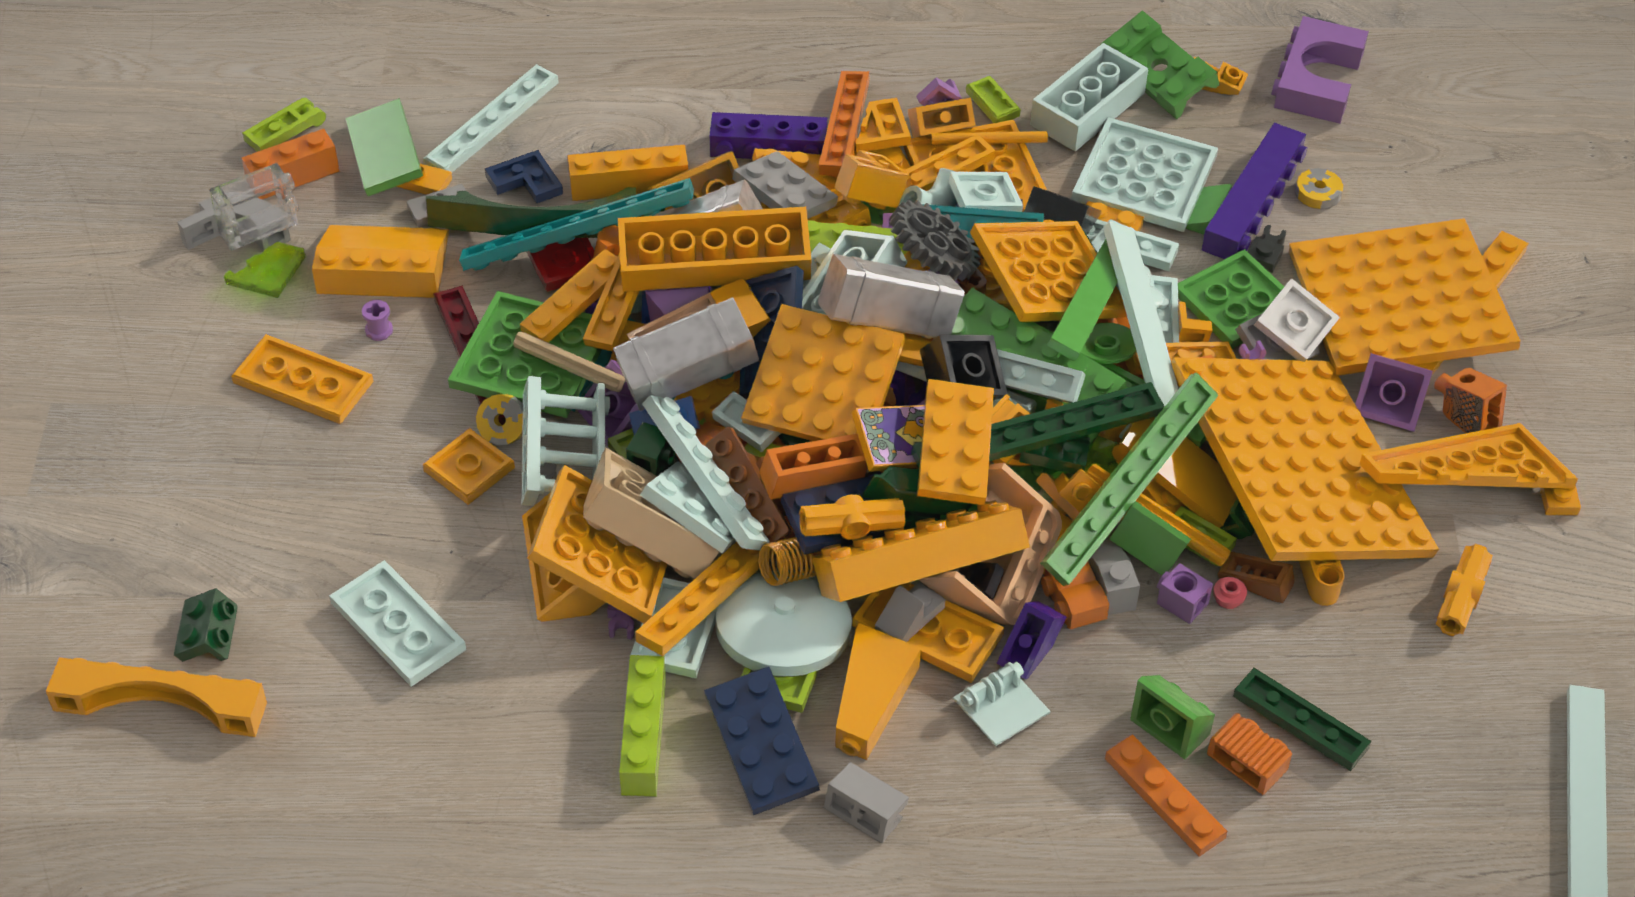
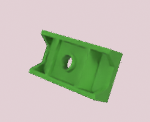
M1143 10L1102 42L1148 68L1145 93L1176 119L1181 117L1187 101L1203 87L1217 88L1219 86L1217 71L1199 56L1194 59L1162 32L1161 25ZM1157 65H1167V68L1163 71L1153 70Z

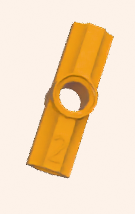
M846 495L839 498L834 504L801 506L799 512L800 529L805 537L841 533V536L848 540L860 539L870 531L903 528L905 524V507L903 501L899 500V498L863 501V498L859 495Z
M1476 543L1472 546H1465L1458 567L1451 574L1443 596L1445 600L1437 616L1435 625L1441 629L1442 633L1449 636L1464 634L1472 610H1476L1486 582L1484 578L1492 562L1493 555L1487 551V547Z

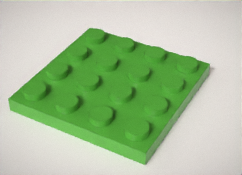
M497 291L449 376L448 384L449 388L487 398L498 394H509L515 396L523 403V390L528 376L541 377V390H546V394L577 397L587 379L515 348L513 342L516 334L521 332L520 323L544 302ZM584 312L549 342L593 363H596L602 349L585 346L583 336L592 318V314ZM545 406L544 409H541V412L567 418L572 409Z

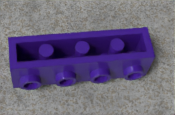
M712 112L709 135L710 157H718L724 153L733 152L735 158L752 159L755 148L821 155L827 132L828 117Z

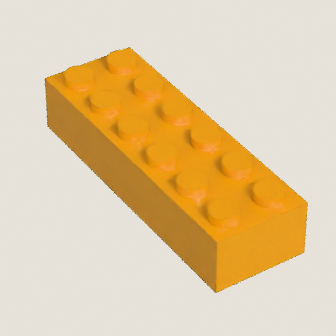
M806 206L618 218L623 292L727 285L740 278L748 280L794 266H798L804 271L803 280H811L812 259Z
M996 500L985 502V505H977L978 510L966 512V509H959L946 513L947 519L935 521V518L919 520L915 522L916 527L904 530V527L888 529L884 531L885 536L873 539L872 535L864 536L860 539L852 540L853 545L841 548L840 544L824 547L821 549L822 554L812 557L821 596L843 602L1030 548L1021 508L1009 506L1008 502L997 504Z

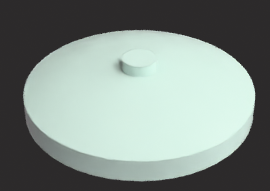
M771 571L774 578L778 581L779 579L776 577L774 571ZM761 573L754 574L717 607L716 634L726 653L739 664L753 671L769 666L774 676H799L821 670L841 656L850 640L852 617L847 602H838L821 596L817 577H809L808 579L788 582L779 586H771L765 581Z

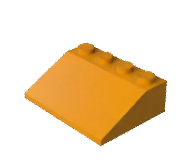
M329 225L316 247L312 265L316 293L434 298L433 293L439 292L449 229Z

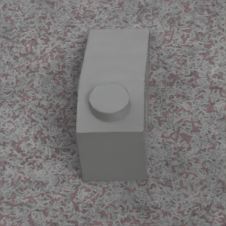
M1111 533L1088 560L1095 579L1100 583L1109 602L1108 615L1136 610L1140 584L1129 557L1120 546L1109 540L1112 536Z

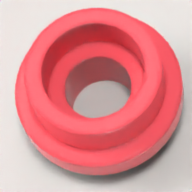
M1224 577L1215 583L1213 595L1221 607L1234 609L1245 601L1247 588L1237 578Z

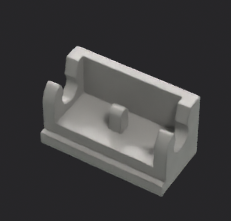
M849 762L828 784L824 808L880 843H883L887 836L901 822L903 816L899 813L908 804L909 797Z

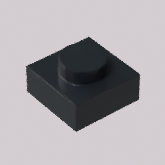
M974 563L969 566L965 579L989 599H993L1004 569L998 563Z

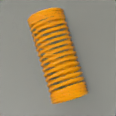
M796 537L767 543L761 547L759 552V568L763 578L771 586H779L788 582L808 579L809 577L813 578L816 576L812 557L820 555L822 552L804 555L801 549L800 554V545ZM771 548L772 568L776 577L779 579L778 581L774 578L769 565V552ZM774 552H775V554H776V561H777V566H778V569H779V572H780V576L778 575V573H777V571H776V567H775V563H774Z

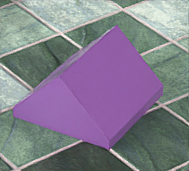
M1371 353L1355 405L1362 417L1414 432L1433 371Z

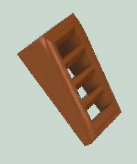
M1232 551L1218 572V578H1237L1245 584L1248 591L1279 603H1284L1295 582L1292 564L1271 561ZM1238 565L1242 566L1240 572L1235 571Z

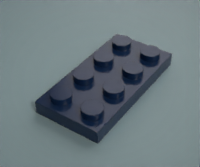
M798 266L745 280L771 319L753 337L759 361L740 370L739 395L745 399L749 397L781 304L802 309L804 271Z
M769 666L704 690L706 700L753 816L820 791L817 778Z

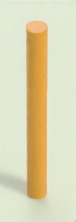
M1047 131L931 133V145H954L976 134H979L988 144L1048 142Z

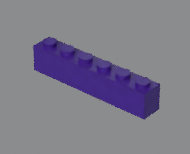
M1275 122L1273 123L1206 227L1201 251L1226 259L1244 249L1248 250L1252 234L1257 235L1260 231L1263 216L1268 217L1274 206V199H1280L1285 188V181L1292 180L1297 162L1302 163L1306 156L1308 147L1304 146L1305 133Z

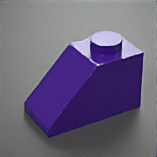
M1039 601L1025 603L997 664L1004 667L1009 662L1012 664L1018 662L1024 671L1020 677L1028 679L1053 647L1067 616Z

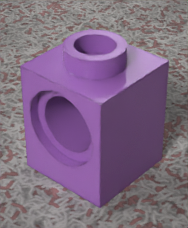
M1179 563L1171 573L1167 571L1160 578L1157 584L1159 589L1157 604L1188 624H1191L1209 604L1213 583Z

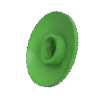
M1097 323L1080 353L1097 363L1114 364L1128 360L1137 351L1130 328L1116 323Z

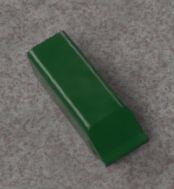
M890 466L881 475L874 474L862 494V497L870 498L871 500L899 498V500L903 501L905 511L946 515L948 512L959 509H966L967 512L972 505L970 503L917 496L919 469Z

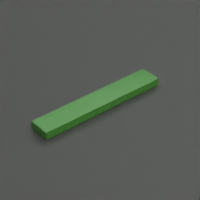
M1106 239L1047 344L1051 349L1073 361H1076L1118 282Z

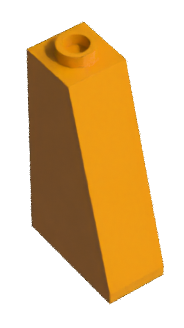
M861 623L857 625L836 724V748H839L849 756L868 759L920 668V647Z

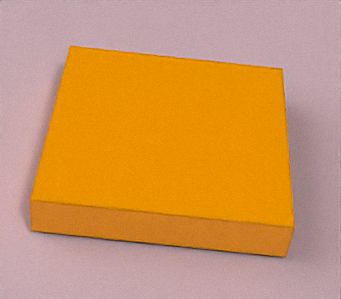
M471 428L467 429L423 463L425 473L467 505L515 468L514 460Z

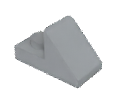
M921 581L909 591L899 585L877 620L875 629L907 642L945 608L946 599L925 586Z

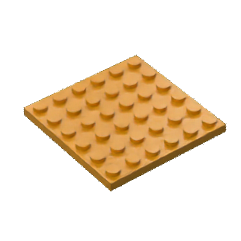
M1465 218L1289 243V255L1301 286L1340 317L1322 340L1331 365L1335 368L1334 373L1336 376L1365 372L1371 353L1416 365L1513 351L1520 348L1521 340Z

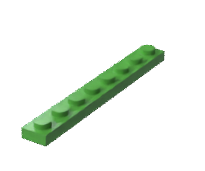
M1197 372L1191 374L1040 562L1063 586L1070 585L1219 396Z

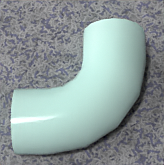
M940 168L936 180L929 191H925L916 185L907 187L903 192L899 205L902 202L906 203L908 200L913 203L918 200L921 204L928 203L929 205L954 207L957 200L948 181L950 172L956 171Z

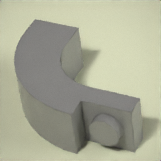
M224 195L199 202L200 212L177 222L182 243L188 250L224 234L248 236L258 244L264 253L291 241L287 219L267 201L252 196Z

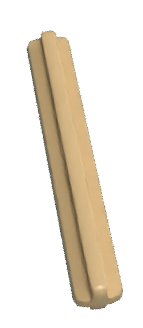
M518 332L513 342L515 348L596 384L604 383L605 388L616 392L622 390L625 383L624 376L525 332Z

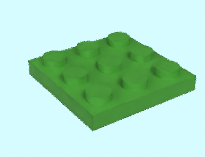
M1244 249L1179 282L1178 299L1181 302H1185L1186 306L1200 320L1211 321L1212 332L1221 341L1229 342L1231 348L1234 349L1243 344L1235 329L1240 324L1262 314L1284 286Z

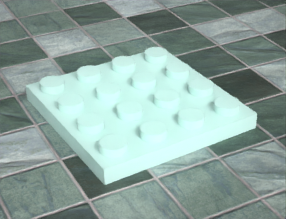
M1108 117L1072 191L1071 199L1086 204L1087 201L1099 202L1119 210L1131 211L1134 214L1144 216V221L1184 232L1215 162L1218 147Z

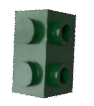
M642 422L626 448L627 460L659 476L674 464L675 451L657 426Z

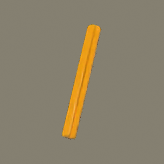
M1097 464L1090 466L1086 472L1100 486L1111 475V473ZM1141 493L1137 498L1136 502L1191 538L1187 544L1188 547L1218 566H1222L1230 555L1228 548Z

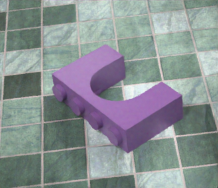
M1303 16L1300 26H1294L1290 40L1293 44L1288 43L1284 56V60H1287V62H1281L1278 77L1281 80L1275 79L1271 93V95L1276 96L1274 108L1341 124L1351 84L1316 76L1304 66L1324 62L1358 70L1369 31Z

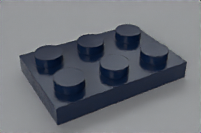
M873 476L782 494V507L804 555L819 552L822 548L840 544L841 547L852 545L853 541L843 538L841 533L806 537L804 534L802 535L799 516L801 506L834 504L839 498L851 494L862 497ZM862 497L863 501L871 500L870 498ZM885 530L870 531L866 536L872 535L873 539L885 536Z

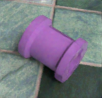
M372 300L362 307V316L367 321L365 326L366 336L374 341L385 340L393 333L392 323L388 321L390 308L386 302Z

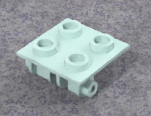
M1018 662L1005 664L1003 668L990 673L988 677L982 678L978 683L965 688L963 692L953 697L955 702L995 746L1051 712L1020 679L1024 671Z

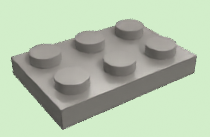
M778 151L734 169L732 179L735 182L745 179L756 198L771 209L806 206L807 219L837 205L838 196Z

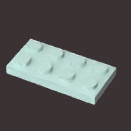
M385 560L329 595L331 604L411 687L466 650L465 641Z

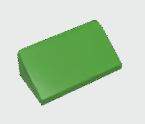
M1224 184L1203 187L1186 229L1204 235L1206 227L1230 192L1232 185Z

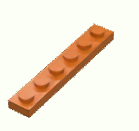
M841 71L820 157L819 175L838 177L845 154H854L855 141L858 136L870 82L869 71Z

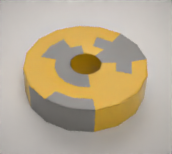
M1320 168L1308 169L1297 178L1295 194L1304 205L1316 209H1327L1337 205L1341 200L1343 183L1341 178L1329 170Z
M509 394L493 395L485 399L478 407L476 414L477 429L481 436L495 445H508L519 440L522 437L523 403L515 396ZM500 414H503L506 418L504 425H501L498 421Z

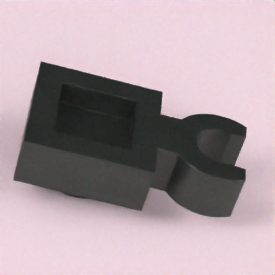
M1267 225L1264 228L1262 238L1255 237L1248 253L1268 272L1273 273L1283 254L1286 230H1282L1280 235L1274 236L1270 234L1271 225Z

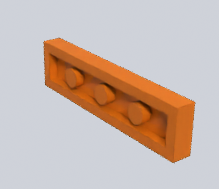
M1133 734L1106 751L1105 760L1199 857L1226 839L1228 831Z

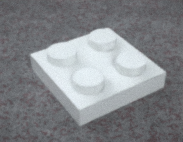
M1291 278L1255 322L1254 326L1296 360L1305 362L1340 317Z

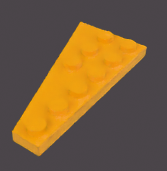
M1521 423L1364 453L1360 460V465L1377 483L1574 489L1578 480Z

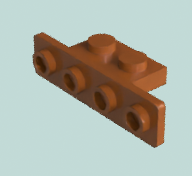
M726 427L708 441L705 446L711 451L712 459L717 467L723 470L729 477L731 487L745 500V507L752 517L762 524L763 532L770 541L769 543L781 541L791 533V528L784 518L786 513L782 507L781 498L770 500L759 474L764 457L747 453L734 429Z

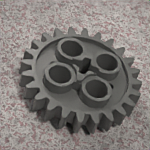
M908 200L906 203L902 202L890 216L891 221L889 224L893 226L891 232L898 235L895 240L904 244L902 250L910 251L912 253L911 259H918L921 262V267L928 266L934 273L938 271L941 275L950 276L954 281L957 278L964 281L966 278L969 279L981 265L979 261L982 257L977 254L980 250L973 246L975 241L966 236L968 231L961 230L959 228L960 223L953 222L949 214L942 215L939 208L932 210L928 203L923 206L918 200L915 203Z

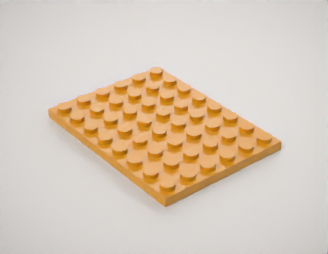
M1173 358L1171 365L1179 387L1182 386L1191 374L1197 372L1219 395L1198 423L1271 561L1433 558L1439 551L1437 544L1402 484L1377 483L1360 465L1362 454L1379 451L1381 448L1340 377L1335 375V368L1331 365L1330 361L1306 360L1302 362L1300 360Z

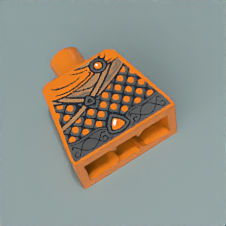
M1465 368L1452 377L1443 373L1436 379L1434 388L1444 394L1443 413L1445 417L1463 432L1471 433L1502 426L1507 390L1505 383L1472 368Z

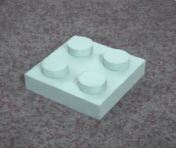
M950 172L948 182L959 207L1022 212L1023 204L1007 172Z

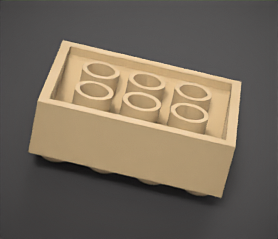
M605 448L584 503L583 518L593 528L597 530L605 529L614 534L616 539L626 546L634 545L640 548L653 561H663L671 565L679 575L685 578L691 576L695 579L711 565L719 551L640 496L645 486L655 479L656 475Z

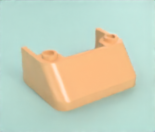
M1005 463L989 464L986 502L996 500L997 504L1008 502L1009 506L1021 508L1030 548L981 561L983 563H998L1004 569L993 599H989L965 579L966 576L961 575L957 571L943 572L919 579V581L947 601L983 618L1002 625H1015L1024 604L1031 602L1045 569L1040 562L1055 545L1062 528V519L1056 508Z

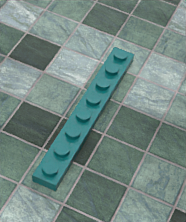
M690 178L462 249L459 261L463 271L471 268L477 271L489 266L490 262L500 259L502 262L510 261L522 252H539L546 248L548 244L554 242L564 244L572 241L577 235L583 233L593 235L602 231L603 227L612 224L618 226V218L638 217L641 215L654 216L666 207L679 208L685 206L690 202L689 200L693 199L694 188Z

